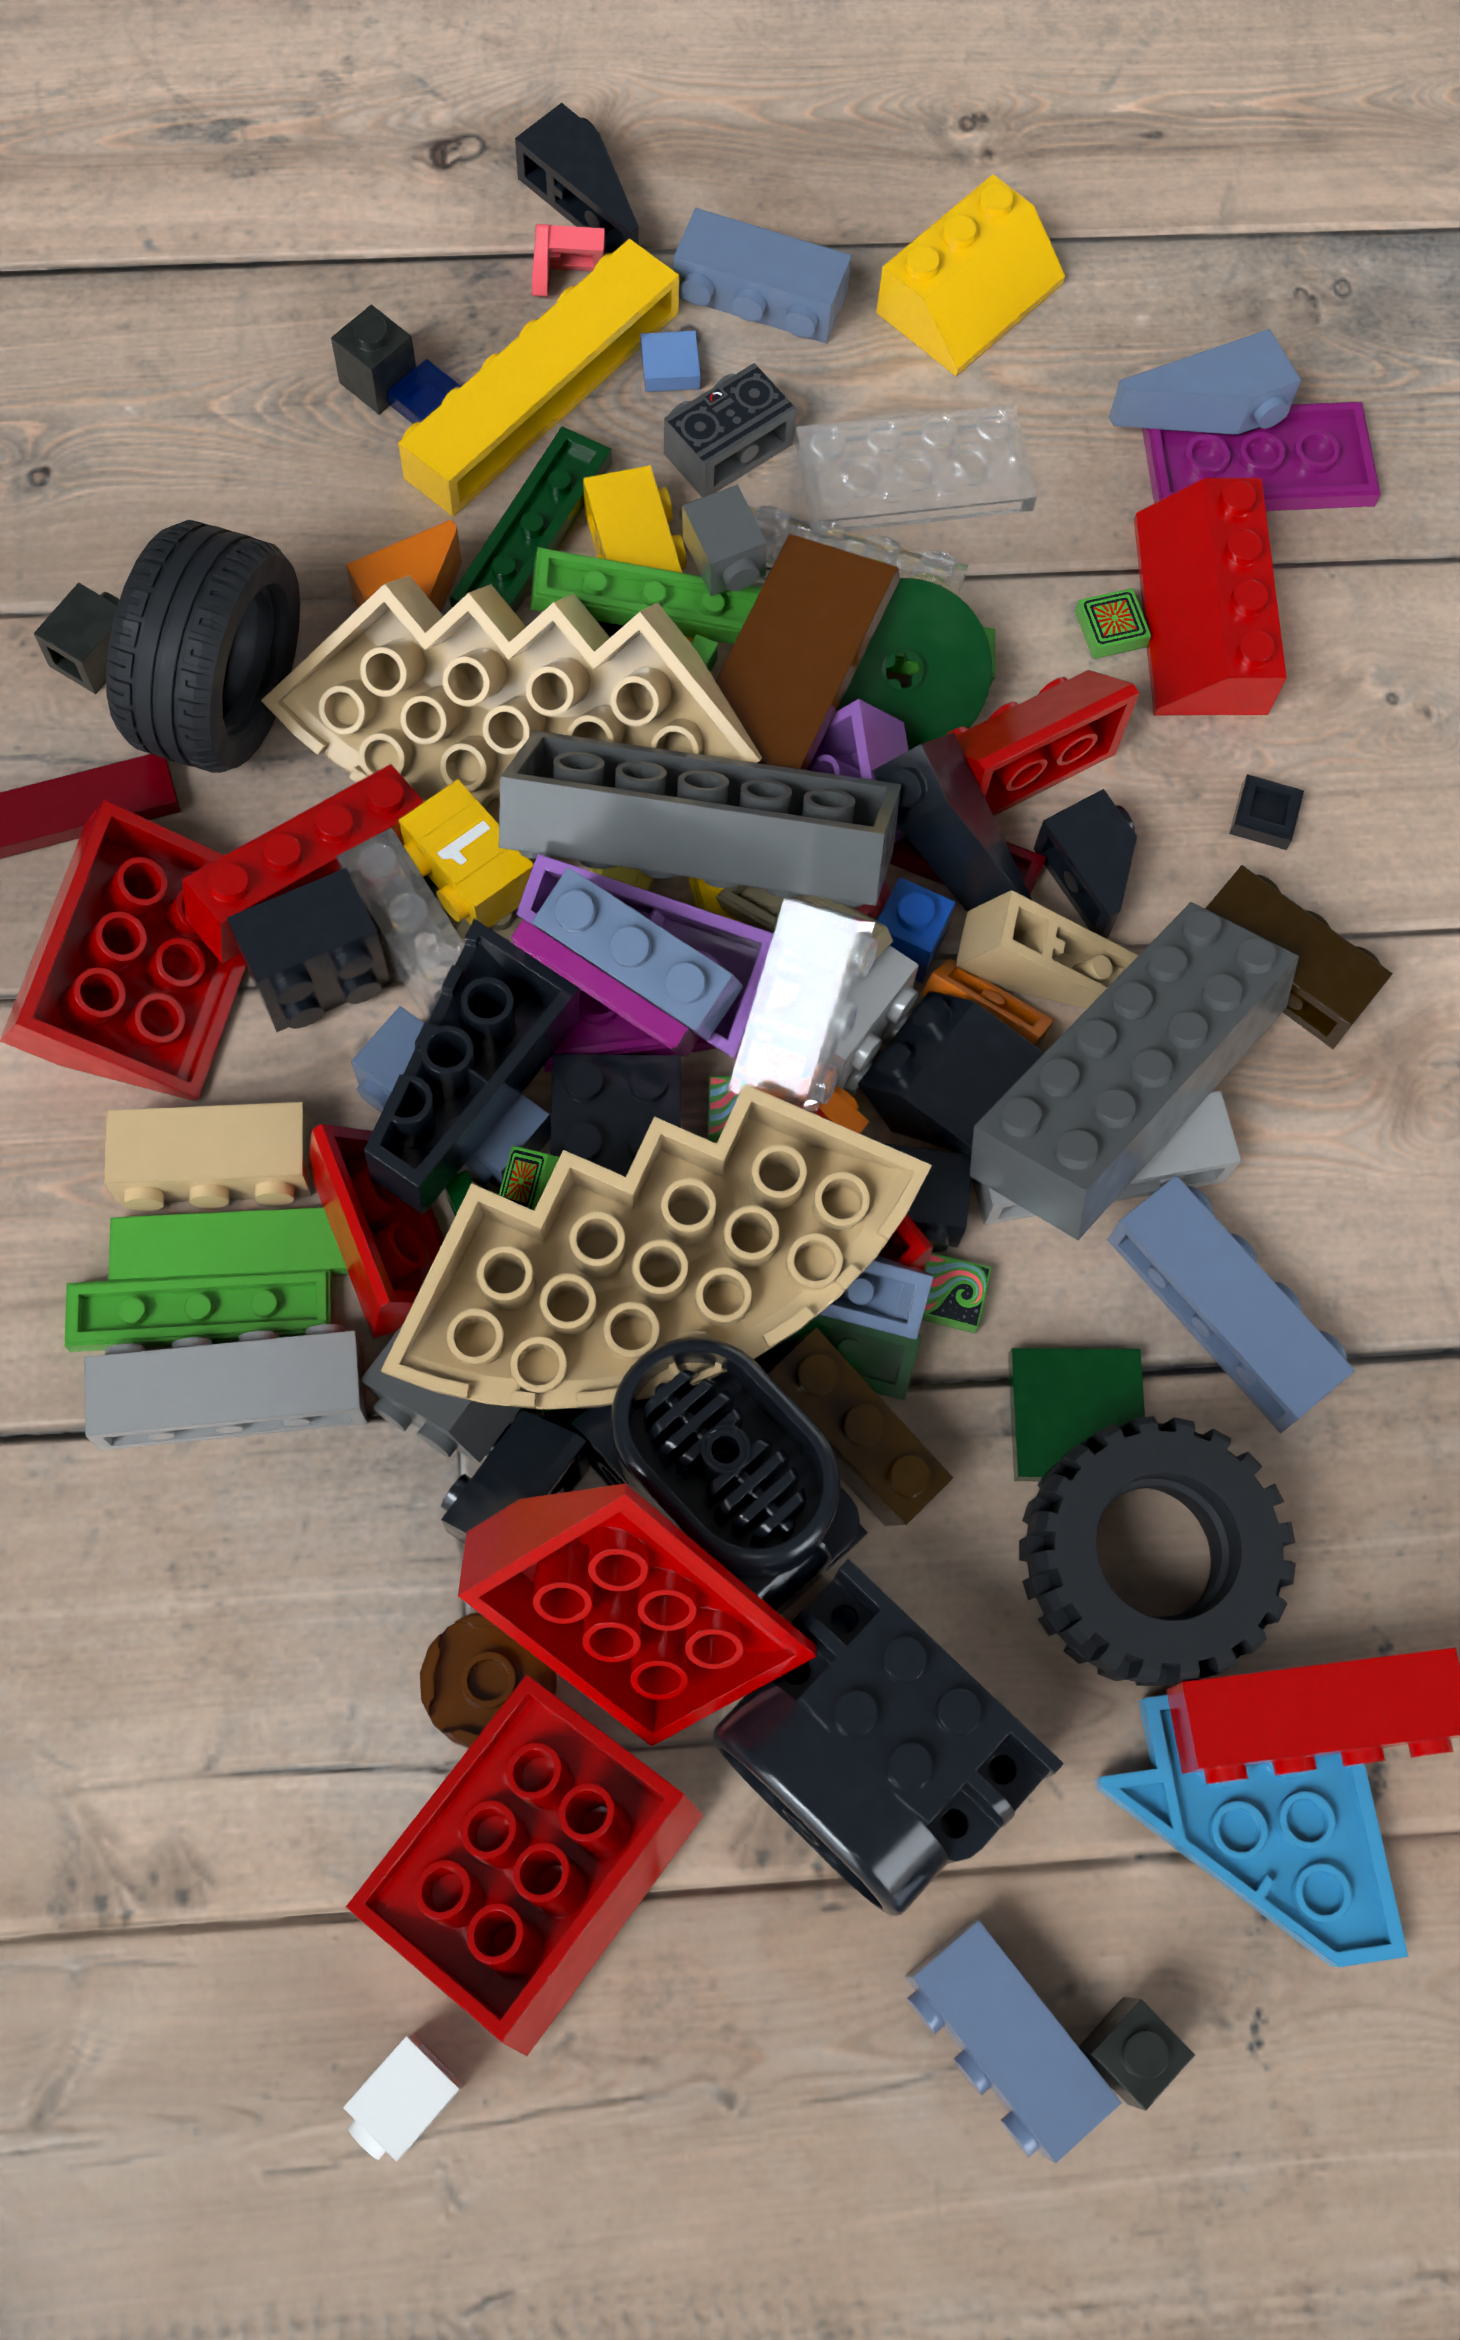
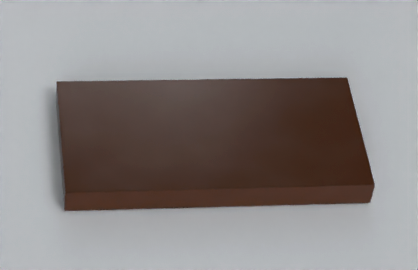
M793 534L788 535L716 679L717 685L762 756V759L757 763L808 770L900 581L897 566Z

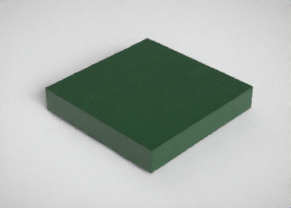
M1011 1348L1008 1353L1014 1481L1040 1482L1046 1472L1063 1458V1455L1096 1432L1113 1424L1122 1426L1134 1418L1145 1417L1140 1349Z

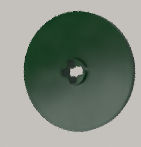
M900 578L836 712L860 699L904 722L908 750L943 737L956 728L966 726L969 729L985 704L992 676V658L989 642L983 626L975 613L960 597L941 585L922 579ZM904 652V656L908 661H917L919 671L910 674V684L905 687H901L898 679L887 678L886 668L895 665L894 655Z

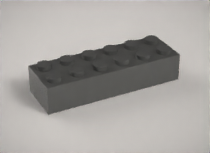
M534 730L500 776L499 848L519 851L522 856L530 859H536L537 854L549 858L555 856L580 860L584 866L594 869H607L614 866L640 869L645 875L653 878L665 879L675 877L676 875L703 879L708 885L717 888H732L744 885L764 888L768 893L783 898H793L803 894L829 898L834 903L844 904L852 908L860 907L864 904L876 906L893 854L901 784Z
M1190 902L978 1121L973 1131L970 1177L1079 1241L1287 1008L1299 956Z

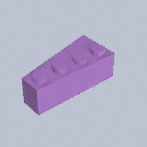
M537 854L516 915L532 924V920L567 867H570L732 973L744 987L706 1042L745 1067L787 951L786 945L780 936Z

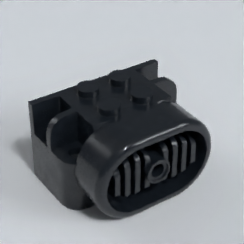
M688 1337L672 1340L653 1348L640 1357L626 1372L617 1388L612 1405L587 1408L569 1424L570 1431L575 1432L587 1441L589 1466L607 1486L626 1483L780 1615L868 1534L860 1525L857 1506L840 1486L841 1471L839 1470L833 1449L825 1435L751 1356L726 1342L711 1338ZM716 1362L721 1364V1368L727 1371L711 1379L706 1378L699 1384L691 1386L690 1383L698 1377V1373L683 1370L667 1384L660 1383L655 1388V1395L651 1398L635 1401L644 1386L656 1375L669 1369V1365L675 1363L676 1366L686 1363H705L715 1366Z
M847 1559L838 1569L834 1579L791 1622L796 1629L816 1645L817 1657L745 1695L715 1727L713 1739L720 1753L736 1772L842 1878L878 1909L888 1915L898 1916L911 1906L947 1864L969 1859L981 1851L998 1830L1005 1827L1015 1816V1811L1045 1778L1055 1775L1064 1763L856 1565Z

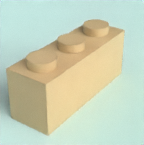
M303 1102L106 1110L104 1185L118 1204H124L126 1208L135 1211L159 1210L164 1207V1202L189 1201L191 1205L200 1208H220L228 1205L230 1199L255 1198L256 1202L265 1205L289 1204L294 1201L296 1196H312V1176L308 1169L312 1124Z

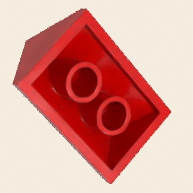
M321 1123L312 1129L308 1169L371 1335L375 1339L397 1332L405 1322L444 1238L431 1206L422 1215L370 1178L364 1148L373 1131Z

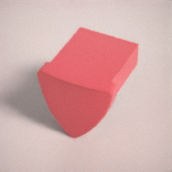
M536 224L534 230L532 296L548 297L551 269L593 271L598 261L606 255L605 228Z

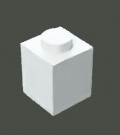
M414 2033L410 2034L400 2042L343 2107L354 2118V2121L347 2129L359 2145L375 2159L379 2160L387 2152L397 2162L413 2146L465 2084Z

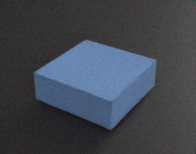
M696 331L640 334L645 392L700 389L701 375Z

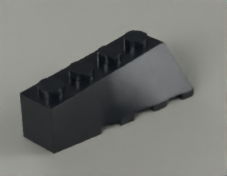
M475 918L465 936V945L456 964L451 966L441 987L442 994L429 1021L424 1022L415 1041V1050L403 1075H399L364 1148L370 1178L422 1215L426 1213L580 1021V988Z

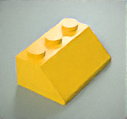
M992 174L882 266L876 313L953 375L958 376L1064 283L1065 274L1035 206Z

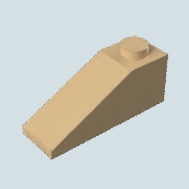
M1011 890L967 911L956 966L1005 990L1088 1009L1139 955Z

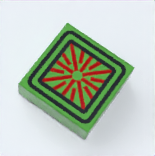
M1133 588L1078 600L1075 613L1093 659L1148 646L1151 634Z
M512 1145L499 1196L534 1211L560 1157Z

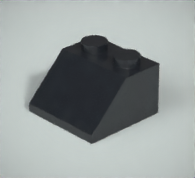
M929 991L914 1008L912 1014L886 1048L880 1052L875 1062L858 1082V1085L891 1132L971 1156L974 1126L1045 1052L975 1001Z
M522 1409L513 1423H509L486 1454L487 1458L473 1477L470 1478L468 1475L463 1474L449 1489L441 1504V1507L447 1511L441 1521L446 1532L465 1544L467 1531L519 1499L574 1491L590 1469L587 1441L575 1432Z

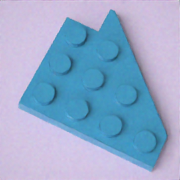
M1168 1696L1148 1697L1138 1701L1151 1770L1098 1777L1095 1779L1096 1789L1329 1966L1345 1967L1408 1957L1365 1764L1343 1767L1340 1754L1315 1757L1317 1770L1279 1776L1274 1775L1272 1763L1248 1765L1246 1768L1249 1779L1206 1785L1204 1771L1182 1774Z

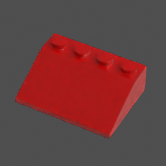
M103 800L85 823L3 1030L0 1042L62 1067L191 1101L198 1100L246 964L241 953L222 964L186 921L183 878L224 855Z
M626 1483L519 1499L466 1533L458 1597L651 1747L817 1657L816 1645Z
M526 1674L349 1901L346 1908L501 2043L528 2056L703 1818V1814L684 1793Z

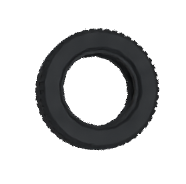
M186 520L162 529L148 542L141 552L124 585L115 612L106 664V694L111 718L117 730L135 749L208 772L222 773L238 768L247 762L260 748L276 718L261 700L291 673L300 625V593L295 569L275 544L218 526Z

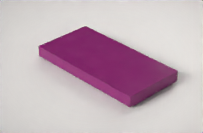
M1362 402L1292 404L1287 417L1278 424L1269 428L1258 427L1238 435L1142 428L1154 503L1204 478H1262L1266 511L1375 507L1381 495Z

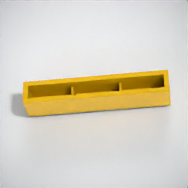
M630 238L615 252L604 255L598 261L594 270L576 286H570L565 289L558 298L557 303L539 319L529 321L513 342L500 353H494L489 356L483 363L480 371L463 386L452 389L445 396L442 404L422 422H416L406 430L402 439L398 442L404 479L454 517L640 349L641 333H658L678 314L679 274Z

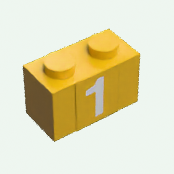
M459 779L398 820L404 843L399 848L403 860L418 878L422 879L428 875L440 889L437 891V896L445 910L455 921L460 922L465 918L471 925L475 918L490 928L519 907L534 864L529 858L522 856L519 851L499 848V824Z

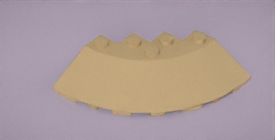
M408 575L381 586L261 700L295 737L317 755L323 753L336 765L349 772V778L353 781L358 782L392 764L425 802L459 779L498 824L500 776L534 730L754 763L762 759V756L697 650L658 602L640 611L610 638L574 593L553 602L526 627L492 584L468 593L443 616L411 576Z
M744 1084L717 1144L654 1117L626 1177L563 1150L534 1211L471 1183L381 1372L432 1392L484 1404L533 1409H564L612 1405L617 1388L630 1367L648 1351L672 1340L688 1337L716 1339L739 1348L755 1359L802 1329L837 1300L874 1261L907 1215L932 1165ZM716 1362L715 1366L705 1363H686L676 1366L675 1363L669 1365V1369L656 1375L644 1386L635 1401L651 1398L655 1395V1388L660 1383L667 1384L683 1370L698 1373V1377L690 1383L691 1386L699 1384L706 1378L711 1379L727 1371L722 1369V1365Z

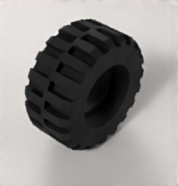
M1154 1416L1134 1418L1125 1425L1117 1426L1113 1424L1090 1436L1063 1455V1458L1051 1467L1037 1484L1040 1490L1037 1496L1028 1502L1022 1520L1028 1525L1026 1537L1019 1540V1561L1027 1562L1029 1578L1023 1580L1022 1583L1027 1599L1036 1598L1044 1615L1037 1619L1048 1636L1054 1634L1060 1636L1067 1644L1063 1652L1078 1664L1089 1662L1097 1667L1098 1675L1114 1681H1135L1136 1686H1161L1199 1680V1678L1220 1674L1236 1666V1659L1240 1656L1254 1653L1267 1640L1266 1634L1263 1631L1264 1628L1269 1624L1280 1621L1287 1602L1279 1597L1281 1587L1294 1583L1296 1563L1284 1560L1283 1547L1295 1543L1292 1522L1279 1524L1274 1506L1283 1503L1284 1500L1276 1484L1274 1483L1266 1488L1262 1487L1254 1476L1262 1468V1465L1248 1451L1237 1457L1227 1449L1231 1444L1230 1437L1214 1428L1204 1434L1195 1432L1194 1421L1176 1417L1165 1423H1158ZM1149 1488L1174 1497L1193 1513L1204 1530L1210 1550L1208 1582L1200 1600L1180 1614L1154 1617L1136 1611L1121 1600L1113 1591L1102 1572L1096 1547L1099 1521L1106 1508L1120 1495L1129 1491Z

